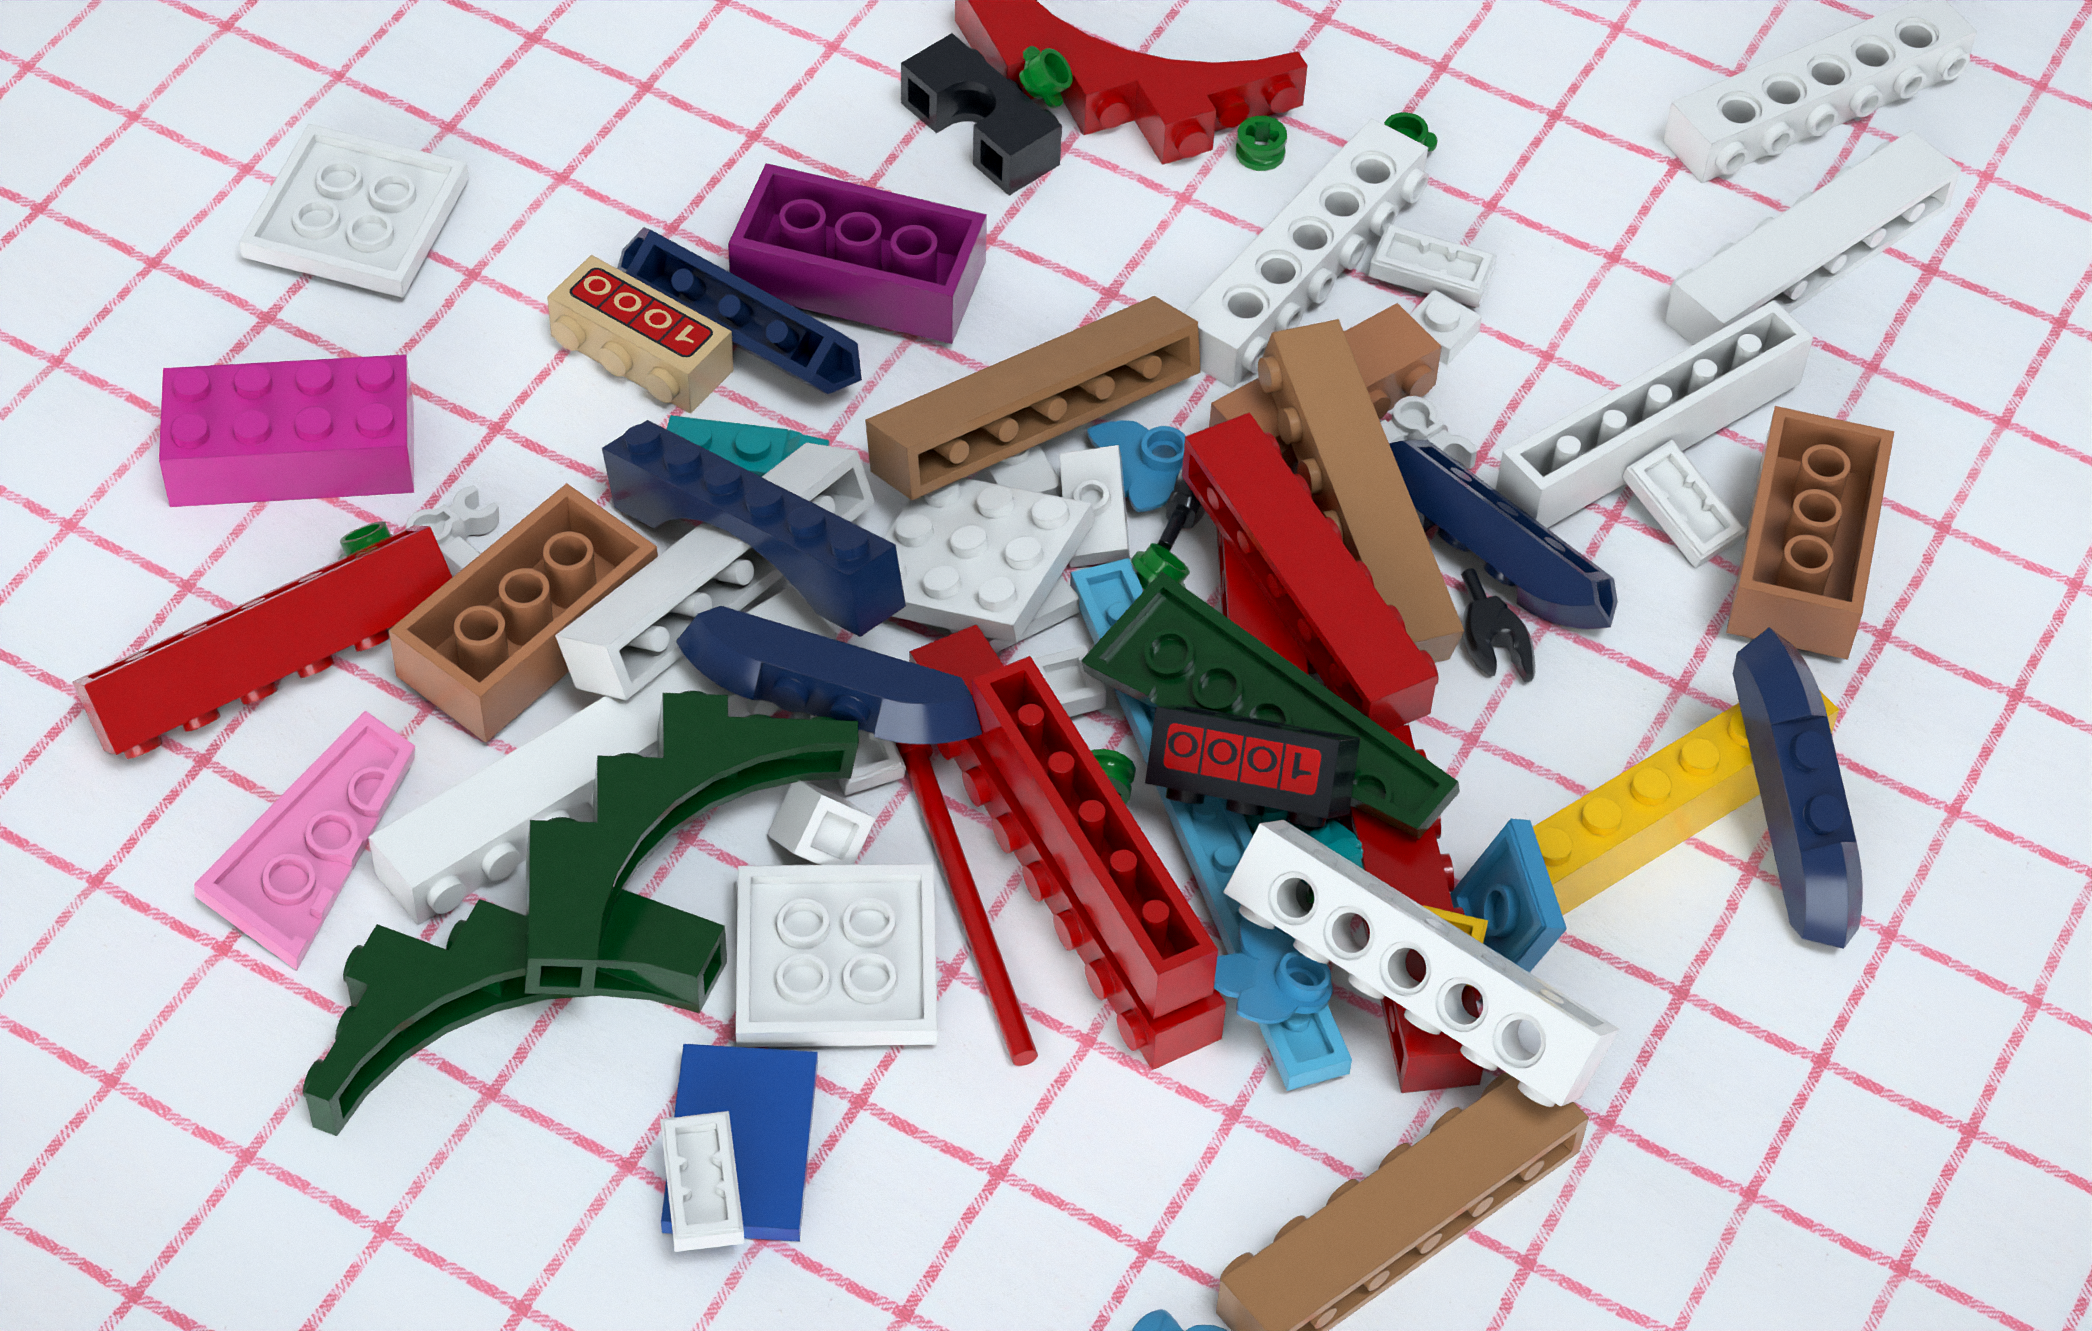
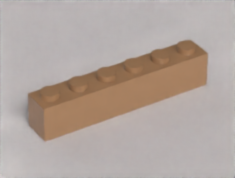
M1152 296L865 420L870 472L910 500H914L1201 372L1198 321L1158 297Z
M1339 319L1272 332L1263 357L1258 361V376L1264 392L1267 394L1271 393L1278 409L1277 421L1279 432L1284 443L1287 445L1291 444L1298 460V474L1307 482L1313 501L1323 516L1331 517L1337 524L1342 535L1343 544L1355 561L1361 560L1368 567L1373 578L1374 587L1385 603L1393 605L1398 609L1404 620L1406 632L1417 648L1427 651L1435 663L1449 660L1464 633V629Z
M1507 1072L1499 1075L1485 1088L1479 1100L1463 1111L1459 1107L1447 1111L1433 1125L1430 1134L1413 1146L1409 1143H1403L1394 1148L1382 1160L1378 1170L1361 1182L1357 1179H1351L1342 1184L1330 1196L1326 1206L1307 1219L1304 1215L1293 1218L1280 1229L1273 1243L1256 1255L1247 1252L1234 1259L1220 1276L1216 1314L1232 1331H1329L1578 1154L1589 1117L1574 1102L1564 1106H1559L1556 1103L1553 1107L1541 1105L1525 1096L1518 1089L1517 1086L1520 1080Z

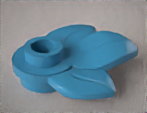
M1126 420L1105 422L1087 429V436L1096 448L1119 445L1122 456L1125 497L1129 498V502L1135 511L1155 510L1167 503L1172 491H1174L1177 476L1183 466L1186 435L1182 431L1170 426H1159L1148 430L1138 422Z
M1241 920L1238 929L1241 953L1217 957L1214 989L1228 997L1238 998L1236 1004L1237 1015L1257 1023L1273 1024L1286 1021L1295 1012L1312 1014L1324 1009L1333 992L1331 972L1327 964L1314 961L1300 953L1293 946L1294 940L1281 931L1261 927L1250 920Z

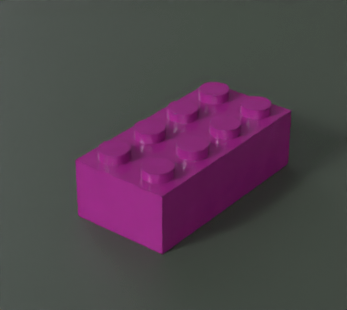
M766 163L728 243L729 271L794 307L952 344L986 263L987 214Z

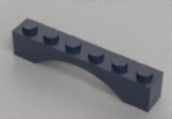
M649 420L632 426L622 436L602 447L613 503L616 509L652 528L668 520L686 518L704 521L728 531L750 545L772 563L800 592L817 615L858 637L863 636L906 607L896 544Z

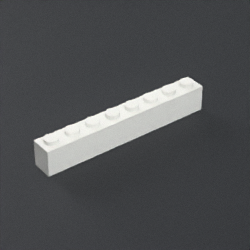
M792 586L746 612L837 640L836 632L821 616L815 613ZM683 655L628 700L611 696L601 698L370 835L368 839L375 874L417 925H420L436 914H444L453 910L462 902L464 897L492 880L497 881L507 877L520 863L525 861L530 820L547 821L556 817H567L579 822L591 821L593 819V786L597 755L615 756L621 753H635L643 757H658L657 729L662 693L701 691L706 694L728 695V716L746 717L753 714L771 716L779 707L774 703L764 700H750L720 687L703 675Z

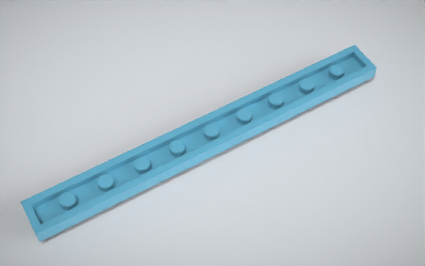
M1129 558L1071 572L1070 586L1079 596V610L1096 645L1142 594V586ZM1114 688L1145 763L1148 765L1156 709ZM1156 786L1227 953H1241L1238 929L1241 920L1248 919L1239 912L1241 904L1223 892L1253 837L1244 815L1226 810L1227 799L1205 795L1203 804L1179 802L1165 798L1166 787ZM1277 926L1274 927V929H1276V930H1278V931H1281L1282 933H1284V934H1286L1287 936L1291 937V938L1295 941L1296 938H1294V937H1292L1291 935H1289L1288 933L1284 932L1283 930H1281V929L1278 928ZM1328 1004L1321 1011L1312 1014L1295 1012L1284 1022L1273 1024L1258 1023L1287 1091L1350 1074L1352 1058Z

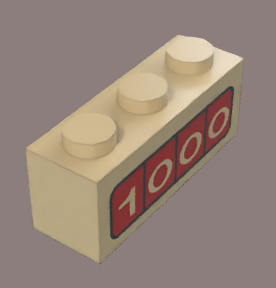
M590 255L547 296L551 336L563 347L572 351H579L602 364L611 374L624 376L649 390L658 400L665 403L670 402L690 414L734 371L732 331L593 255Z

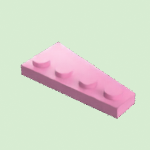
M364 711L195 882V897L297 971L369 842L368 837L374 833L415 759V745L373 715Z

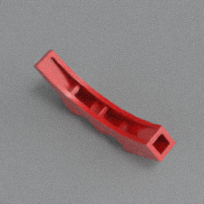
M955 0V22L971 48L979 51L986 62L1006 79L1015 81L1022 92L1030 99L1035 98L1026 91L1019 76L1025 67L1023 51L1029 46L1038 48L1040 52L1046 48L1054 49L1066 59L1071 68L1072 84L1060 94L1083 135L1135 121L1162 165L1184 158L1195 157L1201 153L1213 150L1214 132L1236 127L1250 117L1284 113L1290 109L1303 106L1308 65L1298 51L1258 60L1229 62L1167 59L1127 50L1092 37L1053 15L1037 0Z

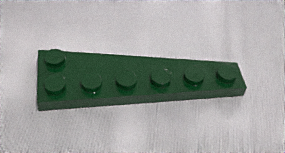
M1162 571L1081 660L1084 672L1091 677L1155 709L1157 706L1181 704L1361 737L1350 806L1417 839L1423 836L1460 792L1459 782Z

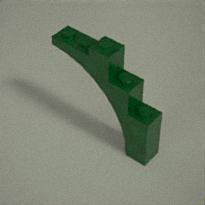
M701 691L662 693L657 729L658 757H643L635 753H621L615 756L597 755L593 786V822H579L567 817H556L547 821L530 820L526 854L525 993L593 995L598 950L614 905L637 869L671 835L707 811L754 791L790 784L799 780L850 779L859 744L858 721L835 720L824 716L811 719L772 718L762 714L730 717L728 716V695L706 694Z
M624 889L612 909L599 946L593 995L525 993L526 915L479 899L467 921L461 919L453 927L446 949L377 924L365 945H357L348 957L343 977L348 985L352 1006L347 1008L340 1019L336 1031V1042L326 1059H318L311 1067L305 1080L303 1093L307 1098L313 1128L338 1137L366 1097L405 1060L445 1034L498 1011L546 999L602 995L653 1000L700 1013L728 961L725 925Z

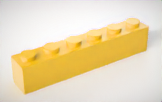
M1820 691L1832 734L1840 709ZM1739 703L1533 826L1562 916L1760 795Z

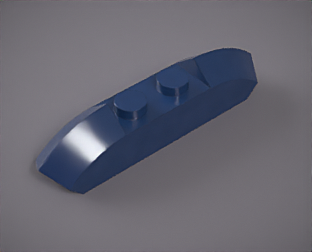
M643 227L622 249L617 269L732 331V344L826 394H831L862 380L858 343L832 327L651 229Z
M1428 439L1403 440L1389 443L1424 532H1427L1436 524L1440 527L1437 532L1438 535L1446 543L1464 552H1468L1470 549L1486 562L1484 570L1491 577L1510 587L1517 585L1516 604L1531 614L1546 621L1572 628L1601 629L1611 627L1618 603L1615 582L1612 576Z
M718 606L698 613L676 640L680 650L692 665L720 687L750 700H764L774 703L781 709L789 712H804L817 717L824 716L842 721H858V731L863 730L873 733L875 738L907 744L948 743L982 734L973 697L962 677L724 606Z
M1769 627L1737 652L1732 674L1790 925L1802 939L1844 949L1859 930L1863 902L1861 862L1825 705L1816 680L1799 651Z

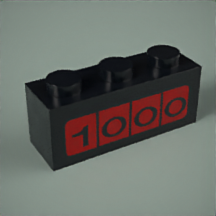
M1181 704L1157 706L1145 784L1166 787L1165 798L1174 801L1203 804L1205 795L1227 799L1225 809L1231 812L1247 815H1264L1265 807L1288 811L1287 822L1310 827H1325L1326 818L1349 815L1361 737Z

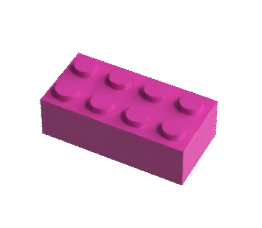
M407 354L163 368L159 463L169 506L182 507L414 493V401Z

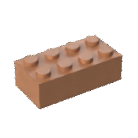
M1779 406L1774 407L1761 456L1726 633L1755 639L1770 627L1797 649L1848 660L1863 614L1895 431Z
M566 483L389 629L396 676L487 743L569 672L555 635L657 558V546Z

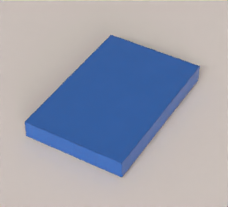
M683 1044L674 1117L729 1111L744 1238L800 1242L818 1070V1052ZM666 1178L661 1228L662 1233L673 1234Z

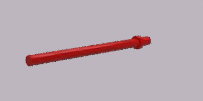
M896 742L1011 1060L1016 1066L1030 1064L1037 1059L1038 1053L931 765L932 746L931 744Z

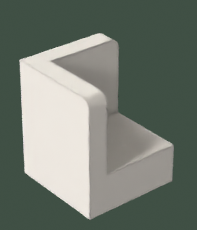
M799 780L798 782L791 783L768 835L793 854L816 864L849 865L855 864L876 818L842 797Z

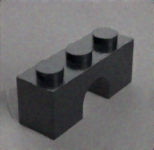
M953 33L901 62V104L936 134L958 122H975L973 127V165L1009 196L1060 165L1062 125L1055 115L1049 110L1042 109L1022 92L1015 81L1006 79L986 62L979 51L969 48Z

